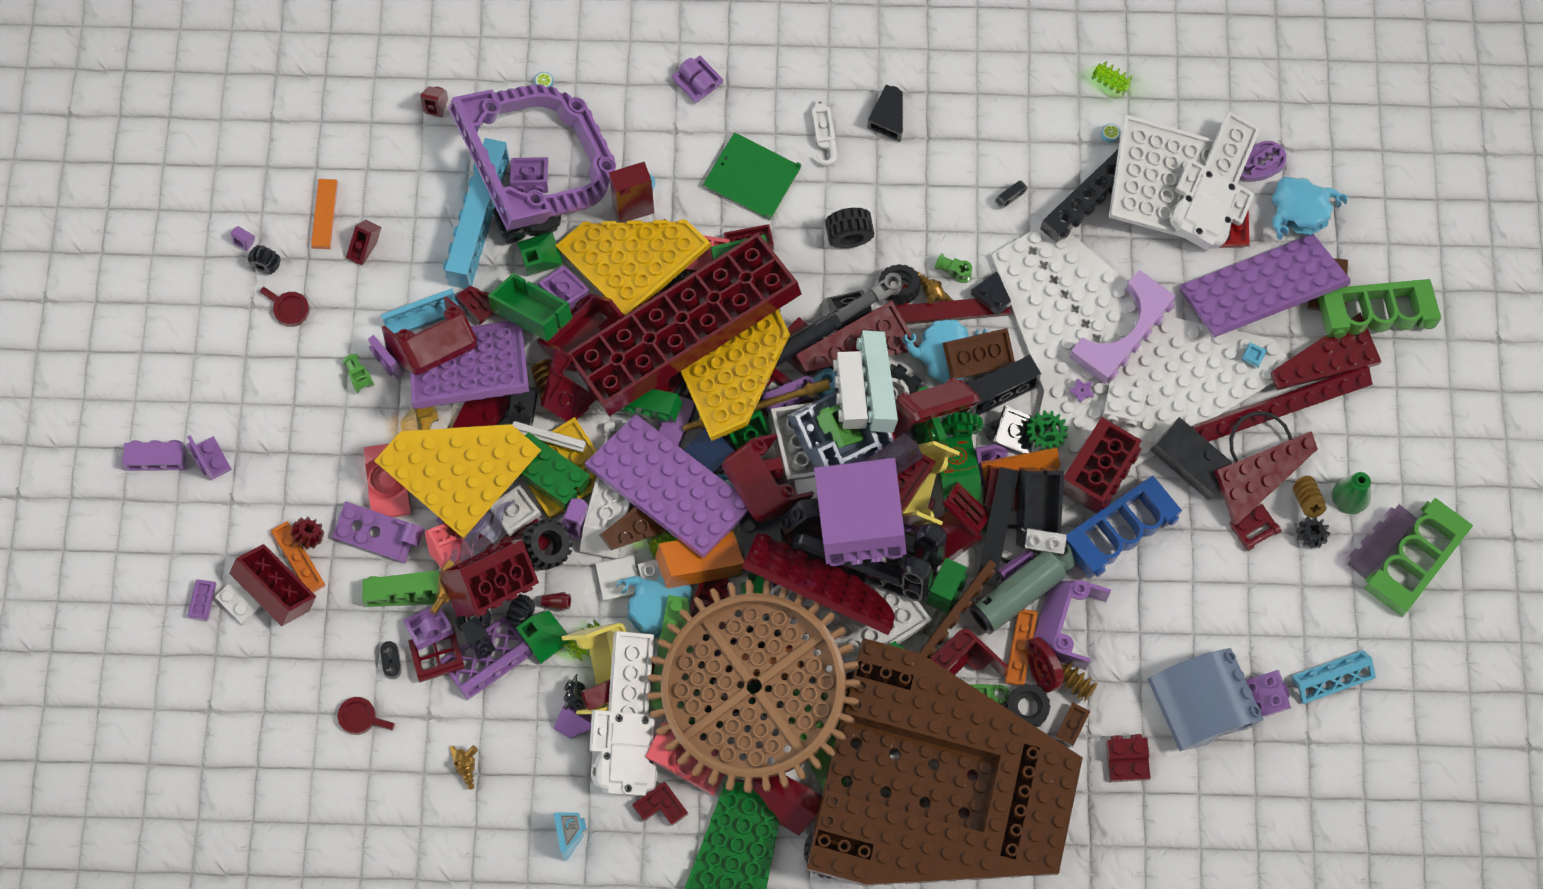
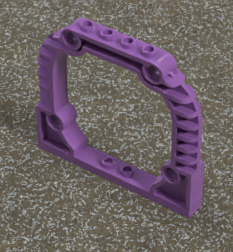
M543 84L520 86L496 93L491 89L452 97L448 109L507 231L546 222L552 216L556 217L561 214H568L569 212L586 210L595 206L605 196L610 183L609 172L616 169L615 158L610 153L607 142L603 139L600 128L595 123L592 112L588 109L583 99L579 97L572 98L566 92L562 94L557 88L552 86L545 87ZM530 107H544L554 110L566 125L574 128L591 162L588 170L591 183L580 188L544 195L539 190H531L527 194L511 186L503 188L496 173L495 165L491 163L488 151L484 148L477 132L483 123H494L498 114Z

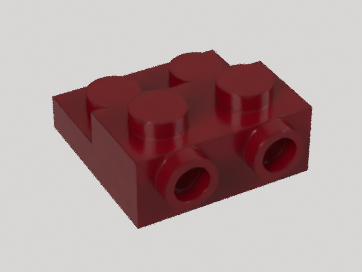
M1142 734L1131 735L1128 739H1123L1122 735L1111 736V740L1106 742L1110 783L1150 780L1148 738H1143Z

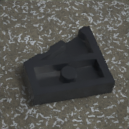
M998 272L993 273L971 289V296L997 316L1011 306L1010 297Z

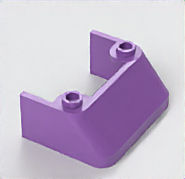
M1083 580L1061 581L1047 593L1034 637L1043 639L1053 650L1059 662L1065 664L1073 662L1072 666L1086 670L1091 658L1072 653L1074 646L1072 638L1061 633L1071 598L1084 600L1087 597L1107 602L1111 589Z

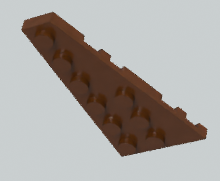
M634 507L599 536L612 551L667 532V530L640 509Z

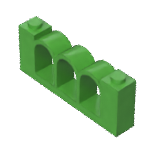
M1430 279L1348 286L1317 297L1327 337L1342 338L1347 333L1358 335L1364 332L1367 327L1375 332H1385L1392 325L1402 330L1412 329L1416 325L1418 329H1433L1441 320V314ZM1409 296L1414 317H1406L1400 313L1395 300L1396 297ZM1384 299L1389 316L1388 320H1382L1374 315L1370 300ZM1359 301L1364 322H1355L1349 318L1344 302Z
M1434 498L1431 503L1427 501L1421 508V511H1423L1422 515L1413 525L1410 535L1406 536L1398 544L1395 555L1390 556L1376 574L1372 572L1365 580L1368 584L1364 589L1401 617L1407 613L1473 527L1470 522L1437 498ZM1420 525H1429L1451 540L1443 552L1420 535ZM1404 545H1414L1435 560V563L1428 572L1404 554ZM1395 564L1401 566L1419 579V584L1410 592L1389 575L1388 565Z

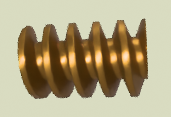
M552 359L539 361L531 368V372L534 374L533 379L536 381L535 385L539 388L540 400H542Z
M1303 476L1297 479L1293 485V492L1304 515L1309 518L1321 516L1327 508L1314 477Z
M1073 662L1067 665L1064 663L1062 669L1064 674L1063 683L1066 682L1065 689L1068 690L1073 687L1071 694L1074 695L1079 692L1077 699L1080 700L1085 697V703L1095 691L1098 683L1095 682L1091 685V677L1084 680L1085 672L1078 675L1079 667L1072 670Z

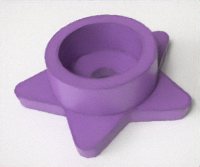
M1076 379L1075 387L1069 391L1078 398L1079 402H1082L1087 397H1094L1090 390L1092 382L1083 383L1081 380Z

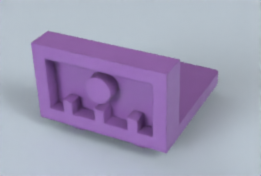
M191 435L187 436L189 440L187 446L204 476L208 475L213 480L232 470L214 436L197 445Z

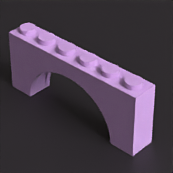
M1141 270L1134 275L1126 288V291L1133 297L1138 308V323L1126 337L1112 343H1095L1082 337L1071 350L1069 356L1070 359L1105 385L1109 380L1113 381L1119 373L1117 370L1121 366H1126L1130 360L1129 356L1131 353L1135 354L1140 349L1141 341L1143 339L1147 340L1153 332L1151 329L1155 325L1158 327L1164 319L1163 315L1166 312L1170 313L1175 306L1173 302L1176 296Z

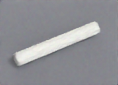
M516 421L512 424L522 434L526 435L530 432L541 441L583 452L586 442Z

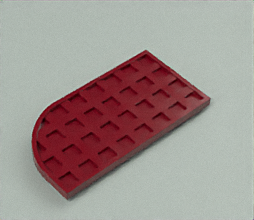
M757 533L742 568L889 635L895 618L891 606L878 592L862 582L859 577L855 575L850 576L838 567L827 565L821 559L811 558L801 550L796 551L784 542L773 540L767 534Z

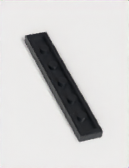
M999 468L978 571L979 573L990 559L996 563V566L993 568L996 572L986 584L996 586L997 570L1000 567L1019 474L1018 470Z

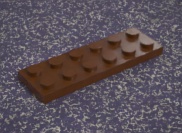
M990 559L984 565L919 653L929 659L938 649L935 645H940L949 635L947 629H952L961 619L959 614H963L973 603L970 599H975L984 588L982 583L986 584L996 572L993 569L996 566L995 562Z

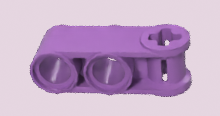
M804 376L767 392L761 398V401L804 388L808 382L814 383V380L809 376ZM804 395L765 407L769 415L772 408L797 405L811 398V396Z

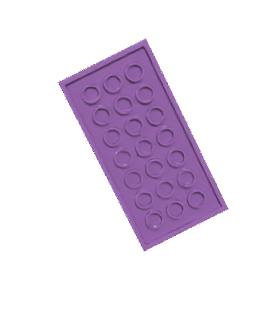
M1313 234L1179 285V291L1215 338L1350 285V278Z
M636 414L585 462V468L703 559L749 513V510L734 488Z

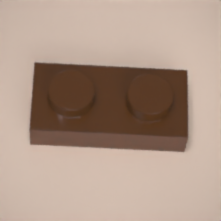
M1072 702L1055 739L1073 747L1090 711Z

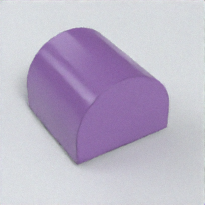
M240 226L235 227L231 231L232 243L248 251L255 241V236Z

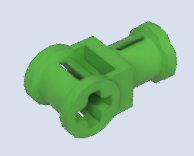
M942 253L939 255L935 269L948 272L949 276L956 278L960 283H967L971 280L972 265L970 262L961 261L956 258L951 260L944 257Z
M350 354L342 362L347 366L350 380L356 392L359 393L365 387L374 386V383L364 365L360 364L358 354Z

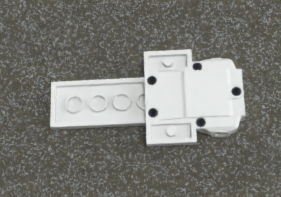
M1229 111L1225 115L1205 164L1202 165L1191 158L1187 161L1175 189V192L1181 194L1183 198L1174 206L1169 216L1170 224L1176 230V234L1205 250L1209 248L1218 249L1229 236L1231 222L1238 226L1243 223L1255 193L1237 183L1261 128Z
M614 631L608 711L592 710L589 751L600 752L592 766L591 777L595 786L602 789V793L646 796V792L654 790L656 786L657 764L645 756L657 734L656 730L661 726L662 722H668L666 716L652 718L648 714L649 699L647 694L650 693L651 682L647 677L651 674L652 670L651 657L653 655L654 635Z

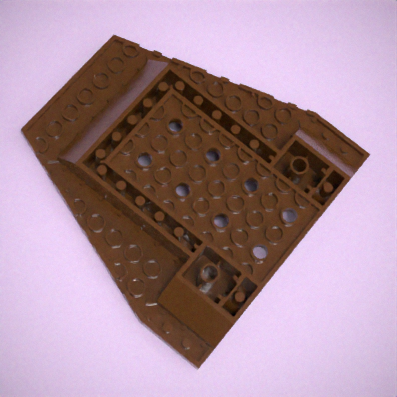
M863 638L856 660L859 668L853 670L851 679L860 680L861 687H848L846 697L858 699L859 705L851 706L844 704L842 713L850 715L855 721L853 724H847L840 720L838 731L843 732L847 738L845 741L838 740L837 738L835 740L833 750L836 754L831 757L812 834L806 870L863 886L1058 875L1083 757L923 654ZM853 739L858 740L861 743V747L859 749L852 748L850 741ZM889 751H898L899 759H892L889 756ZM931 760L936 761L938 769H930L928 762ZM974 771L977 774V779L974 781L969 780L967 772ZM844 777L849 778L852 785L844 787L841 784V779ZM882 788L889 789L891 796L888 798L882 797L880 790ZM922 798L927 799L930 803L929 808H922L919 800ZM960 809H965L968 812L969 817L967 819L959 817L958 811Z

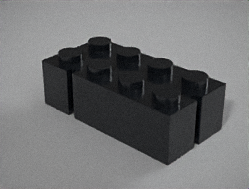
M1019 467L1017 524L1020 527L1016 528V545L1021 548L1029 549L1025 548L1027 529L1061 534L1063 470L1057 467H1040V469L1036 467Z

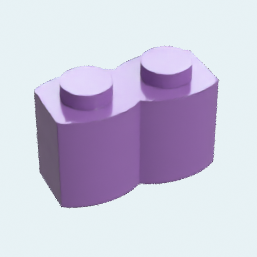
M572 498L562 520L564 527L568 529L567 534H571L572 538L578 540L582 537L588 510L587 503L580 498Z

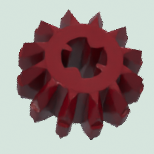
M309 516L305 520L300 517L292 525L290 536L293 537L292 543H298V548L304 546L305 550L309 549V547L312 549L316 548L323 540L324 530H322V524H316L317 520L314 519L312 521Z

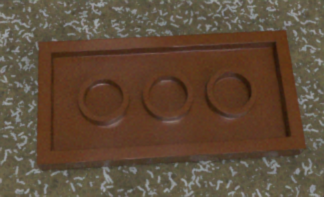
M1008 328L942 343L950 379H958L1000 369L1015 362Z

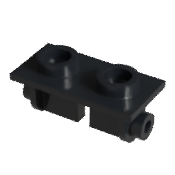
M891 364L894 367L893 370L890 369L892 378L903 380L908 386L909 394L918 392L920 387H926L922 384L923 380L915 374L910 376L906 373L908 369L901 364L897 366Z
M575 674L572 680L569 679L564 687L566 691L563 698L565 701L564 710H567L569 706L576 710L584 707L581 691L585 690V685L577 681V674Z

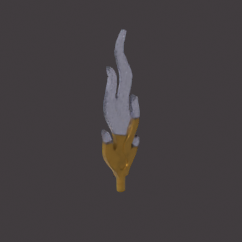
M514 500L500 506L490 529L483 537L478 539L480 532L490 522V512H487L484 520L466 535L461 545L458 563L485 551L498 538L502 529L504 513L507 508L515 503ZM457 550L452 551L451 556L440 572L454 565L457 559ZM440 573L436 595L437 600L429 610L433 615H436L442 605L450 600Z

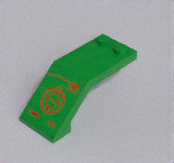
M947 437L943 445L960 453L959 456L949 457L946 470L939 473L943 501L955 483L959 482L984 507L980 472L972 437ZM944 506V512L946 513L948 509ZM986 523L982 528L981 532H987Z

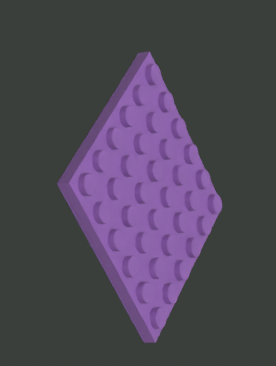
M510 321L471 326L477 339V346L474 349L422 374H412L410 372L413 409L529 392L523 329Z

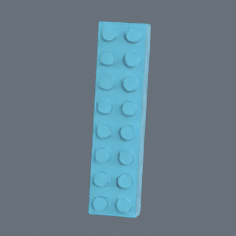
M485 138L483 146L487 149L489 159L495 165L496 173L501 184H503L510 160L507 143ZM475 163L473 166L474 175L470 177L468 183L469 192L464 195L463 203L465 205L463 210L461 209L459 212L458 220L460 222L454 229V242L449 245L448 253L450 255L448 260H445L443 266L449 285L463 289L473 285L494 214L493 209L495 208L494 202Z

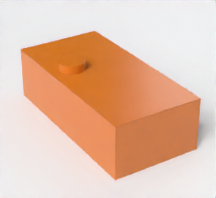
M730 531L704 559L680 540L659 543L655 555L667 589L740 576L744 563L733 531Z

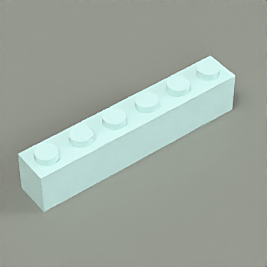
M862 330L860 338H857L856 348L861 351L866 407L868 409L867 423H870L871 431L894 432L898 418L885 332Z

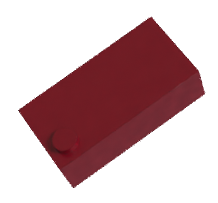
M645 161L609 172L612 205L619 223H625L655 213L652 180Z

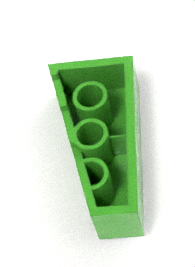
M435 570L384 577L370 576L368 579H363L362 602L365 607L433 605L437 600L436 595L440 571Z

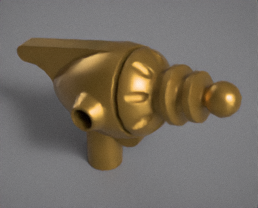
M918 272L920 285H923V292L928 303L953 300L943 290L940 281L935 279L929 280L928 276L925 277L924 274L921 276V273Z
M472 745L466 752L463 749L457 750L455 746H450L456 772L463 776L462 779L465 781V784H468V789H474L473 782L475 780L472 779L474 778L472 773L475 770V759L473 756L478 752V748Z

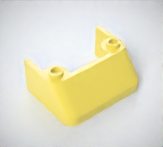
M936 441L907 447L901 455L898 469L919 452L935 460L936 465L902 514L903 524L920 527L922 524L931 522L941 526L943 521L935 519L933 510L928 509L936 474L946 470L948 458L959 456L960 452Z
M621 623L582 629L562 636V640H576L581 649L590 650L596 685L611 679L614 631L626 632L624 625ZM609 702L592 710L608 711ZM587 707L577 710L576 713L577 715L592 714V710H587Z

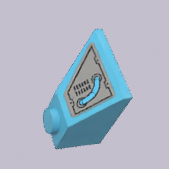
M557 812L554 813L561 854L563 860L566 861L583 839V830H587L585 818H580L579 813Z

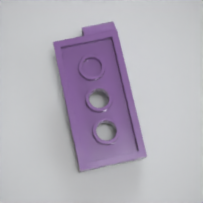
M345 501L332 538L406 563L411 546L419 547L425 528ZM355 521H361L362 528L359 531H354L352 528ZM373 527L380 529L379 536H371L370 531Z

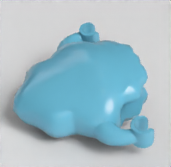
M1281 178L1277 182L1276 190L1272 195V203L1277 208L1276 214L1272 219L1273 228L1277 232L1276 237L1281 240L1283 237L1282 233L1288 236V228H1292L1297 234L1306 236L1318 233L1328 226V220L1331 218L1333 206L1329 202L1330 197L1336 199L1335 206L1339 208L1342 202L1344 204L1347 203V195L1340 194L1333 188L1313 185L1307 178Z
M943 320L933 322L922 333L923 342L918 348L913 345V342L916 340L914 333L911 335V341L907 339V334L903 336L902 340L906 344L911 356L919 359L927 366L928 375L932 379L945 384L950 379V374L942 343L969 336L967 328L957 320ZM984 328L982 334L987 333V329ZM978 329L975 330L974 335H978V334H979V330H978Z
M632 576L625 580H619L616 587L619 585L625 586L621 591L622 594L627 592L629 585L635 586L634 596L629 599L627 618L639 633L652 634L654 638L661 636L668 595L688 598L689 607L692 604V589L690 585L667 589L662 576L656 581Z

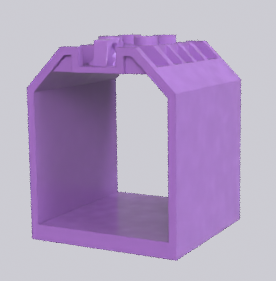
M895 458L814 468L826 564L838 566L850 561L851 565L862 564L864 559H870V562L883 561L882 557L894 559L901 558L902 555L906 554Z

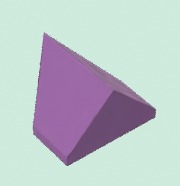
M997 444L975 448L981 484L985 483L981 462L1007 457L1010 449Z
M564 705L554 726V730L571 739L591 729L592 714L577 715L575 708L569 706L567 710H564Z

